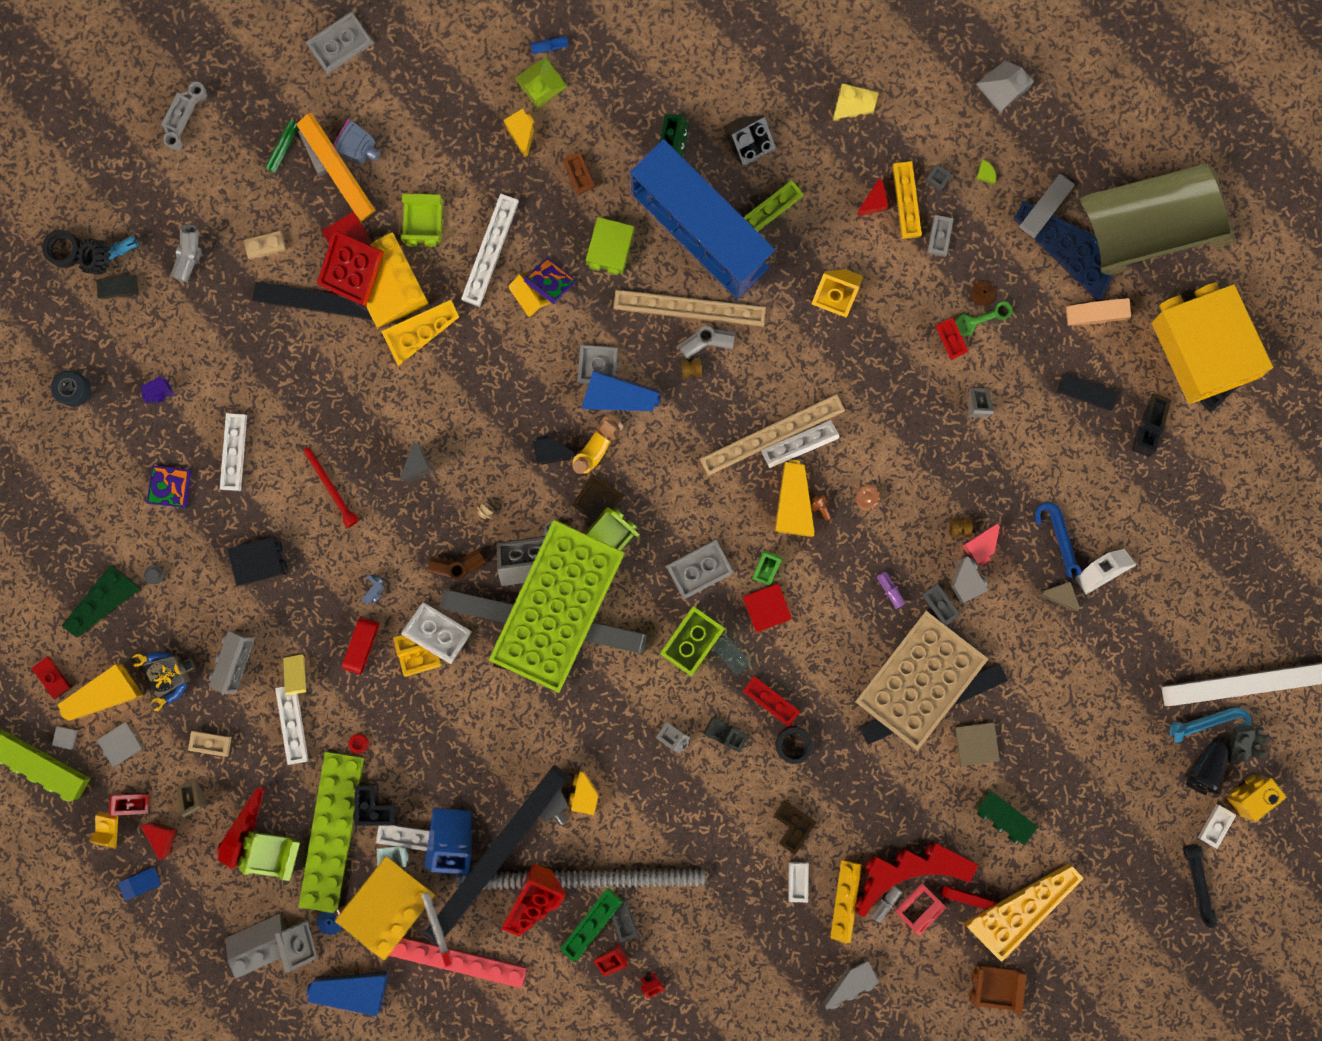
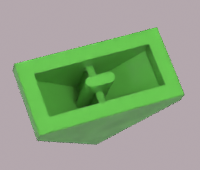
M764 550L752 579L770 586L783 557Z

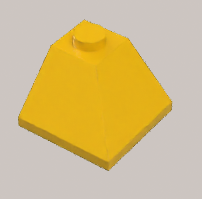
M846 269L824 271L812 305L847 318L863 276Z

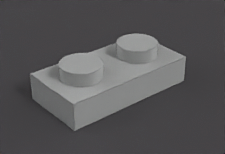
M934 216L927 249L928 254L946 257L954 218Z

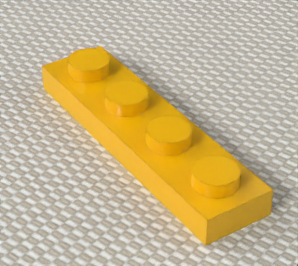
M912 161L893 163L902 239L921 237Z
M841 860L831 939L851 943L862 864Z

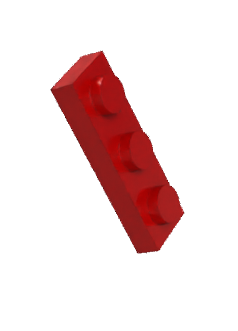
M755 676L752 677L742 690L788 727L800 713L798 709Z

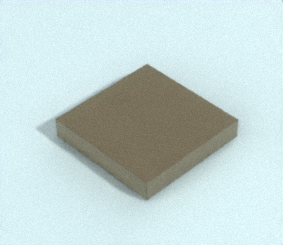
M994 722L955 727L960 766L1000 761Z

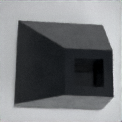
M764 115L739 117L723 126L728 141L743 166L776 149Z

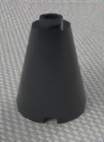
M1220 741L1210 742L1183 774L1181 780H1186V785L1203 795L1211 793L1213 798H1218L1222 792L1229 750L1226 748L1227 745Z

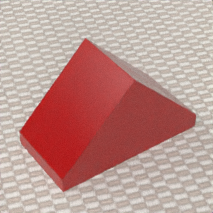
M880 178L856 214L859 217L886 211L888 202L883 181Z
M119 792L110 795L109 815L148 814L150 794Z
M155 822L143 824L141 827L158 859L161 860L169 856L177 829Z
M616 943L595 958L593 962L605 977L627 967L629 958L620 945Z

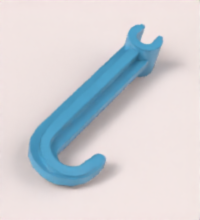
M1229 708L1184 724L1174 722L1170 725L1169 736L1174 735V742L1179 743L1183 741L1184 736L1237 718L1245 720L1244 723L1237 727L1250 726L1251 716L1242 708Z

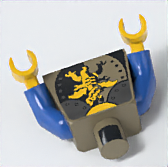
M156 651L144 654V656L136 654L132 657L140 659L139 664L133 665L135 667L142 665L144 662L147 663L143 666L157 698L151 701L150 705L154 702L160 704V707L155 708L154 711H159L163 704L167 705L180 698L186 689V683L190 681L187 672L196 668L191 658L182 662L180 656H174L169 652Z

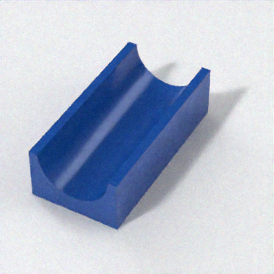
M664 139L630 171L631 195L737 300L770 268L765 261L775 252V249Z

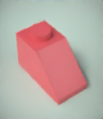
M998 524L992 525L962 545L970 559H973L976 564L984 565L991 560L990 556L995 553L1000 528Z

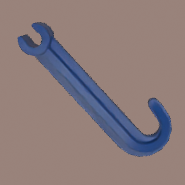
M1051 502L1039 505L1034 514L1036 524H1041V511L1047 510L1050 514L1066 568L1065 575L1068 578L1073 577L1071 569L1075 570L1076 576L1081 575V568L1077 565L1062 511L1056 504Z

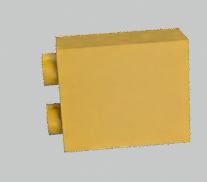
M1216 282L1208 284L1195 291L1196 299L1185 303L1182 296L1168 299L1159 305L1162 312L1152 322L1188 405L1260 379L1273 369V365L1235 285L1220 289Z

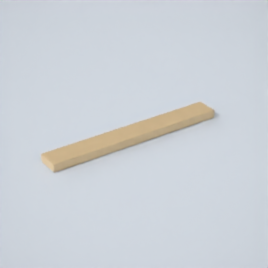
M623 290L615 291L614 310L764 327L766 307Z
M835 394L700 458V461L707 476H710L760 452L762 449L845 412V409L838 395Z

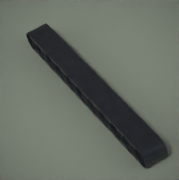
M555 764L437 914L444 938L570 777ZM430 923L422 936L438 947Z

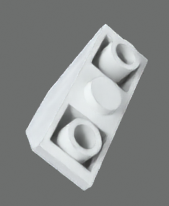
M1125 549L1109 552L1092 562L1075 580L1083 592L1088 594L1136 564Z

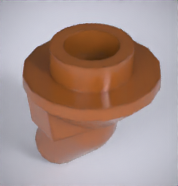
M815 496L810 501L812 504L811 509L814 512L820 510L825 521L830 520L831 515L826 507L828 503L826 496Z

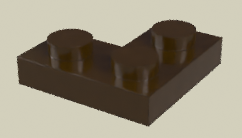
M783 800L773 817L789 827L779 844L796 855L817 822Z

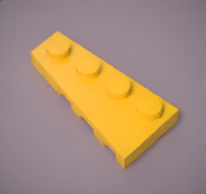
M449 300L381 332L399 366L458 319L459 315L452 300Z

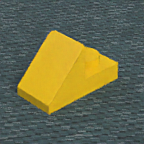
M99 811L95 816V832L89 839V842L116 848L118 815L110 816L109 813Z

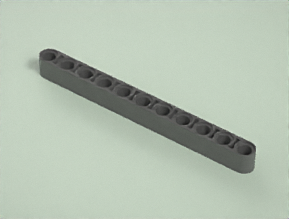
M444 589L439 608L506 623L514 605ZM592 623L584 641L644 654L648 635Z

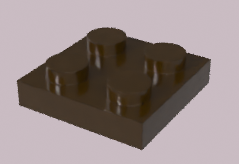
M592 474L571 506L593 521H596L607 507L611 510L617 508L625 495Z

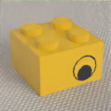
M1253 774L1245 779L1246 783L1242 786L1233 788L1226 799L1241 817L1256 822L1287 797L1272 778Z

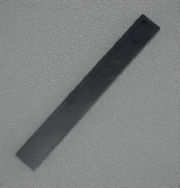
M255 282L252 298L254 302L373 321L366 305H361L341 295ZM404 317L392 322L391 324H399L403 322Z
M1000 663L978 672L953 706L1007 682L1008 680ZM877 719L859 726L867 745L893 734L890 729Z

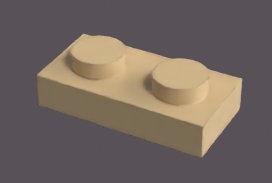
M281 231L244 240L249 260L286 251Z
M191 731L188 751L227 757L232 737Z

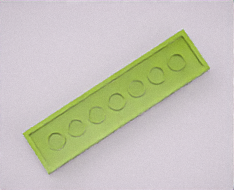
M327 751L324 754L299 908L334 913L340 906L354 823L355 786L360 784L364 757Z

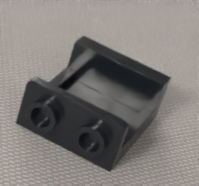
M270 537L228 548L236 586L249 585V583L286 575L285 570L288 567L286 560L282 559L281 552L283 551V546L278 538Z

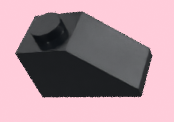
M548 436L537 437L536 441H533L538 466L570 460L575 457L574 452L553 438H548Z

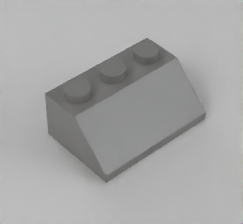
M545 537L497 543V570L501 586L525 582Z
M234 630L224 634L222 650L218 652L215 659L217 663L215 670H212L209 676V687L222 694L237 692L255 637Z
M280 913L226 937L227 960L235 979L281 958L275 933L286 929V925Z

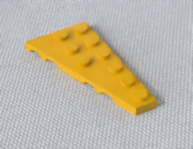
M1068 863L969 919L964 924L1002 962L1084 878Z

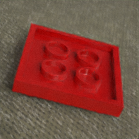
M333 230L317 285L356 303L367 305L384 251L340 231Z

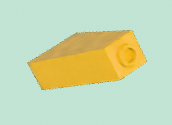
M789 460V463L785 462L783 467L774 532L813 537L814 526L805 465L800 464V461Z
M115 664L57 706L60 708L61 716L70 721L140 698L143 694L123 664Z

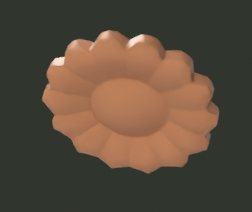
M866 484L857 491L856 503L862 510L870 511L878 505L880 492L877 491V487Z

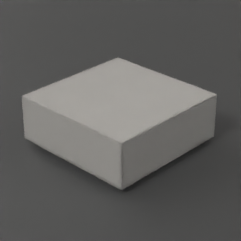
M56 726L52 745L73 749L78 730Z

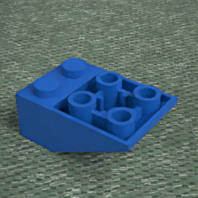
M433 808L424 867L431 872L469 874L472 855L471 811Z

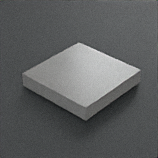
M580 345L577 383L589 384L594 369L616 376L618 347Z
M307 920L275 933L285 973L317 959Z

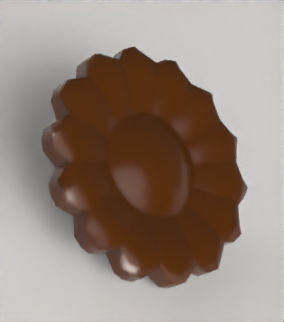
M987 281L975 283L971 287V300L979 306L986 307L988 304H992L996 295L995 287Z

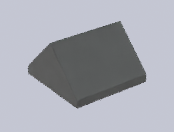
M415 442L412 444L400 479L408 483H412L434 472L424 448Z

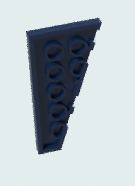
M1023 200L1013 219L1021 225L1035 206ZM1052 215L1033 239L1097 302L1101 301L1113 275L1109 276L1101 272V256L1096 236Z

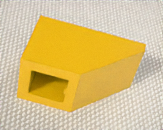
M580 770L579 774H575L573 786H576L575 794L571 793L569 805H572L571 811L594 815L599 793L585 771Z

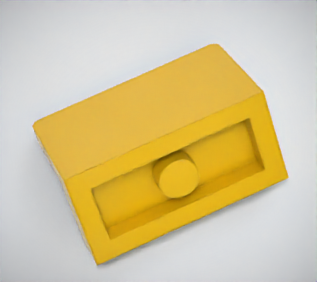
M533 270L519 274L509 285V289L528 317L532 316L539 308L551 303L524 282L525 277Z

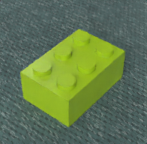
M693 606L664 646L660 655L692 677L725 628Z

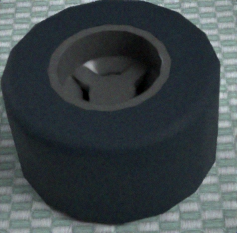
M63 371L54 377L51 383V392L58 402L70 407H77L89 399L91 385L85 376L73 371Z

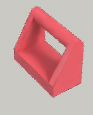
M921 883L899 905L895 912L920 936L946 910V907ZM925 891L935 902L913 924L903 913Z

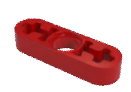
M944 886L941 894L945 898L985 910L999 903L993 899L949 886Z

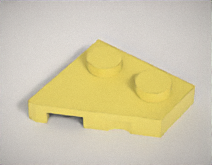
M842 84L833 120L837 121L840 118H851L859 114L873 113L878 92Z

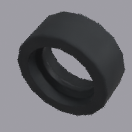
M55 230L49 233L43 240V255L46 260L57 267L70 268L76 265L77 260H79L77 257L79 251L77 250L81 248V242L68 231ZM62 238L68 239L73 245L72 253L63 260L55 258L52 252L54 244Z
M796 726L781 730L775 742L776 751L780 758L791 764H799L807 760L813 749L809 733ZM795 733L803 737L805 750L799 756L793 757L786 754L783 750V741L786 736Z

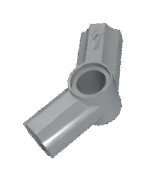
M183 225L180 228V244L176 250L177 259L170 275L172 278L186 283L189 280L194 264L199 262L202 253L201 248H198L199 230L194 225Z
M703 326L698 332L679 344L678 348L686 359H689L706 346L733 349L735 332ZM707 332L711 335V338L703 340L700 335Z

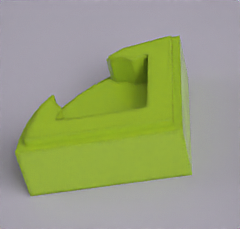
M982 160L976 179L995 184L996 173L992 165Z

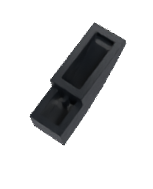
M1154 393L1151 395L1131 451L1147 457L1156 452L1159 437L1164 431L1171 403L1170 399Z

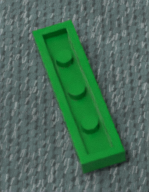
M607 888L560 950L573 963L577 962L622 904L623 900L610 888Z

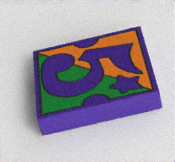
M548 257L524 279L526 284L552 304H555L577 281Z
M152 466L146 503L187 508L192 471Z

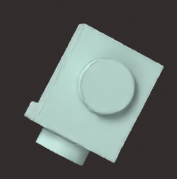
M388 846L377 848V866L387 856L398 866L406 867L408 851L405 847Z

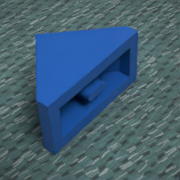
M155 867L118 882L124 901L162 885Z

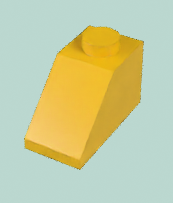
M521 109L503 121L523 156L526 157L529 153L534 133L533 123L535 122L530 113L526 114Z

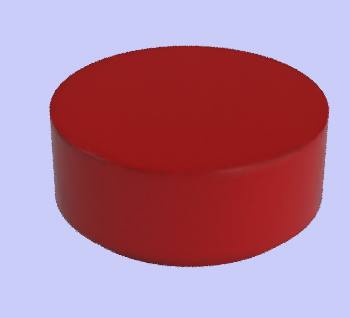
M364 734L353 735L348 742L349 749L354 753L366 751L369 746L368 738Z

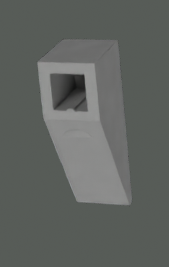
M866 957L846 968L823 1001L826 1010L829 1008L835 1009L841 1005V1002L847 999L853 1000L858 997V993L864 990L870 991L876 987V984L879 982Z

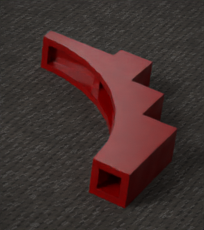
M934 841L927 845L924 851L925 858L905 848L902 851H898L894 859L895 865L873 855L872 858L867 860L865 865L866 873L871 876V879L866 880L863 886L865 891L862 897L859 896L857 898L855 911L858 915L865 918L872 905L883 893L894 885L917 876L945 875L970 883L978 865Z

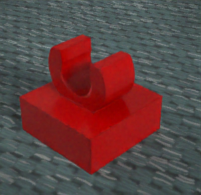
M653 972L651 973L652 980L650 982H646V979L641 977L643 985L640 987L647 999L665 991L662 982Z

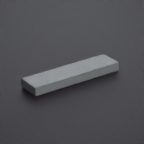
M1059 174L1019 228L1035 238L1075 184Z

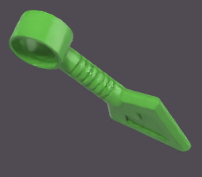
M1000 302L993 311L974 318L961 313L954 321L961 336H971L977 324L993 318L1005 320L1010 317L1012 306L1008 302ZM1000 306H1005L1008 309L1006 316H1001L998 313Z

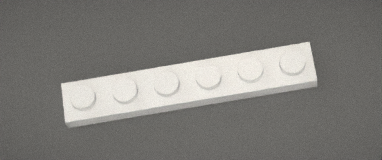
M500 194L461 298L462 301L478 307L481 306L519 203L517 199Z

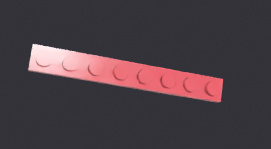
M402 937L389 954V956L522 988L527 969L524 966L451 948L448 949L453 965L445 967L439 946L436 947L434 944Z

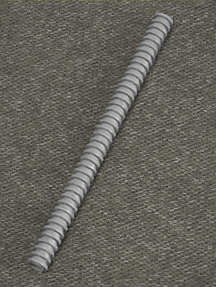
M683 868V871H680V869H677V871H674V869H671V871L667 869L665 871H661V869L659 871H655V869L649 871V869H646V871H643V869H640V871H637V869L625 871L624 869L622 872H619V870H616V872H613V870H610V872H607V870H604V872H601V870H598V872H595V870H592V872L588 870L585 872L582 870L570 872L568 870L567 872L561 871V873H558V871H555L554 873L563 889L566 886L567 888L571 886L573 888L577 886L580 888L583 886L589 888V886H592V888H595V886H598V888H601V886H604V888H607V886H610V888H613V886L625 888L626 885L628 887H631V885H634V887H637V885L641 887L643 885H647V887L653 885V887H656V885H659V887H662V885H665V887H668V885H671V887L683 885L686 887V884H689V886H692V884L704 886L705 884L704 868H701V870H698V868H695V870ZM507 871L505 874L504 872H500V874L496 872L482 890H485V888H488V890H491V888L503 890V888L510 889V887L512 889H516V887L520 889L528 871H525V873H522V871L518 873ZM458 873L456 875L457 889L468 874Z

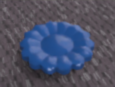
M320 912V916L317 918V926H319V930L323 934L335 935L338 931H341V926L335 922L336 915L331 912Z

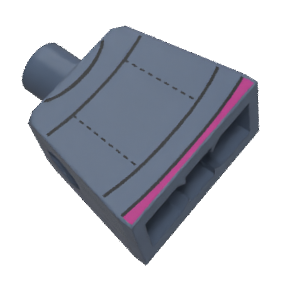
M350 119L346 121L333 144L341 158L361 165L365 163L367 157L376 162L381 153L373 148L376 143L373 137Z

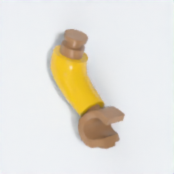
M607 413L596 427L600 433L595 431L586 446L574 457L573 470L576 473H588L601 461L611 442L608 438L615 440L624 428L617 416Z

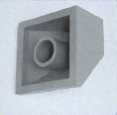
M1004 61L976 83V85L1000 113L1028 91L1034 81L1022 67Z

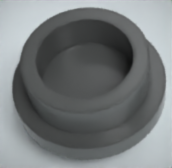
M157 565L149 566L144 572V578L149 584H159L164 578V571Z

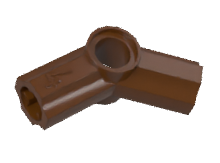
M479 549L474 550L457 562L431 557L428 573L461 580L486 564L487 561ZM456 566H461L463 569L460 576L454 575L453 570Z

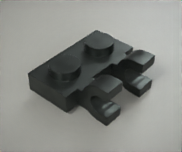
M1250 725L1233 728L1228 748V761L1230 763L1248 761L1249 756L1259 759L1265 758L1266 751L1259 750V743H1269L1270 736L1268 734L1263 735V727L1254 729Z

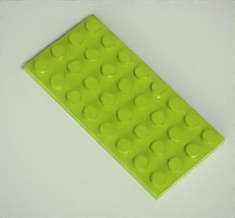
M554 519L489 661L559 693L625 552Z

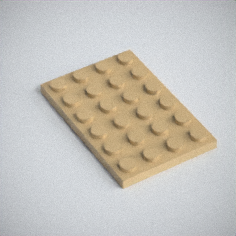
M925 611L855 703L918 751L984 666L988 658Z

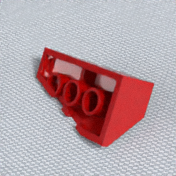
M264 786L255 789L230 830L217 847L216 853L219 854L217 860L231 869L238 867L239 858L244 853V840L248 837L249 831H254L265 790Z
M537 864L532 865L502 925V930L520 936L533 927L536 921L540 918L544 919L547 913L551 910L555 911L560 906L566 892L551 870Z

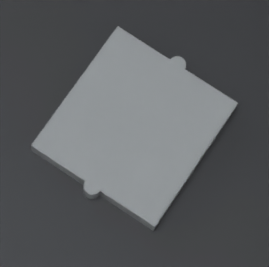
M127 722L97 740L103 750V755L108 758L112 767L117 766L143 749L136 738L137 734L133 733Z

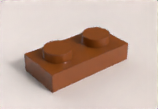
M580 152L563 159L577 195L595 188Z

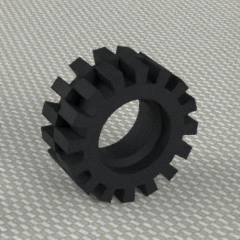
M84 239L83 243H80L81 248L77 250L79 251V254H77L79 258L77 264H80L79 268L82 269V272L102 275L106 272V269H109L108 263H111V259H109L111 253H108L110 248L107 247L108 244L106 242Z

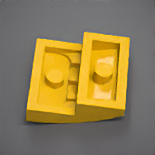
M403 635L393 637L404 677L442 666L440 657Z

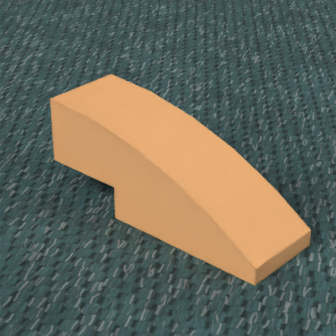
M1115 299L1067 306V324L1069 326L1128 320L1131 318L1130 299Z

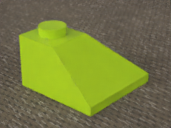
M546 57L515 77L536 108L567 88L565 82Z

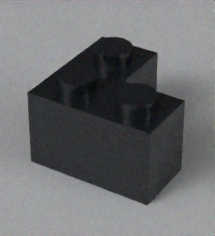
M362 783L355 786L354 826H394L398 823V803H379V783Z

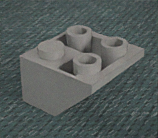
M969 557L957 560L951 582V588L960 603H964L988 591L986 579L978 574L976 562Z

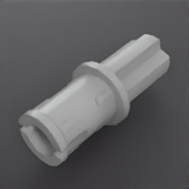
M893 886L885 897L880 899L881 902L871 917L880 923L889 910H893L892 906L903 893Z

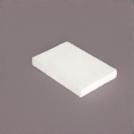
M422 602L401 634L451 664L470 637L472 631Z

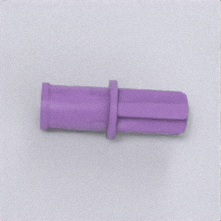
M887 572L880 573L877 579L885 591L884 594L889 597L895 609L903 606L906 602L897 590L898 586L894 585Z

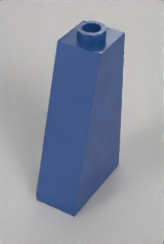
M594 369L581 408L653 411L654 406H659L661 396L658 395L659 390Z
M389 972L315 978L308 984L306 995H309L307 1002L377 1016L381 1011Z

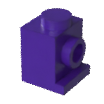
M162 376L140 387L143 392L141 396L147 404L150 402L160 403L166 399L165 396L167 395L175 396L167 379Z

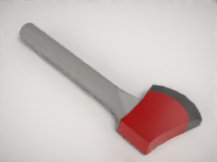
M429 892L423 893L421 896L441 951L445 967L453 965L452 957L446 945Z

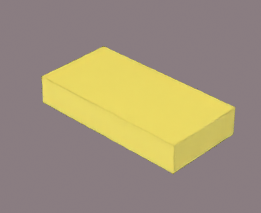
M301 654L283 658L285 694L293 695L306 692L304 656Z

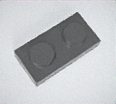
M935 584L921 594L936 617L945 626L960 616L939 584Z

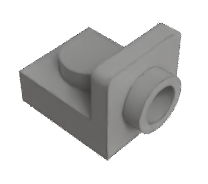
M668 722L665 723L656 737L663 744L678 753L687 748L690 740L688 735Z

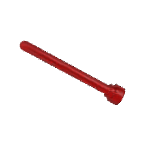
M306 447L304 453L343 514L342 522L346 528L354 526L360 521L356 513L353 514L352 511H349L311 448Z

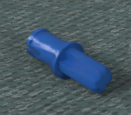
M562 36L553 39L547 37L546 40L531 42L533 55L548 51L551 53V50L568 47L567 37Z

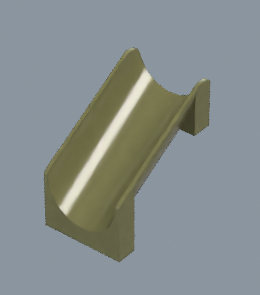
M1207 163L1092 193L1080 198V202L1091 221L1097 238L1101 256V272L1109 276L1129 270L1128 264L1209 243L1219 249L1237 243L1216 171Z

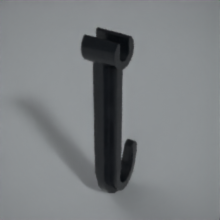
M1198 844L1182 847L1184 857L1189 862L1201 919L1207 927L1216 928V913L1211 907L1201 861L1203 849Z

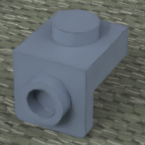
M368 574L366 578L374 585L362 600L366 604H375L382 597L380 593L386 586L382 584L384 580L377 574L374 576Z

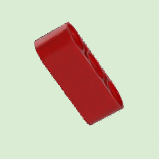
M363 616L359 617L342 663V669L358 675L363 673L380 625L379 622Z

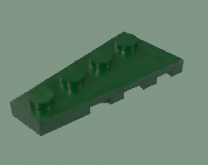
M110 565L62 624V627L76 638H79L142 588L113 565Z

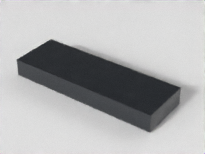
M1062 374L1057 393L1109 411L1113 410L1118 395L1116 391L1067 374Z

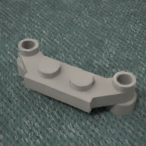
M192 82L186 92L181 94L177 92L161 124L165 129L163 142L170 149L178 151L182 148L180 135L196 103L207 98L206 89L200 82Z

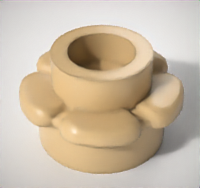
M482 502L481 505H477V513L481 518H492V514L495 511L488 503Z

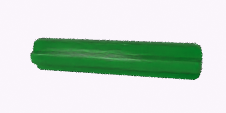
M289 120L265 166L270 172H276L298 130L297 122Z

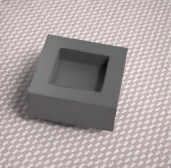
M937 164L925 182L940 192L952 174Z

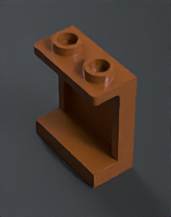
M976 964L975 970H972L971 981L974 983L973 990L970 989L969 1001L974 1008L982 1006L1012 1010L1014 1014H1022L1027 975L1022 970Z

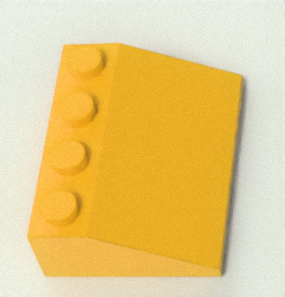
M393 232L370 244L384 251L366 305L377 329L429 305Z
M385 856L336 918L335 922L369 950L385 960L425 909L421 894L429 892L431 900L435 894Z

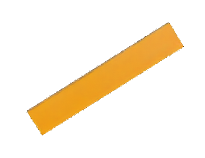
M306 114L296 125L360 222L364 221L376 210L313 114Z

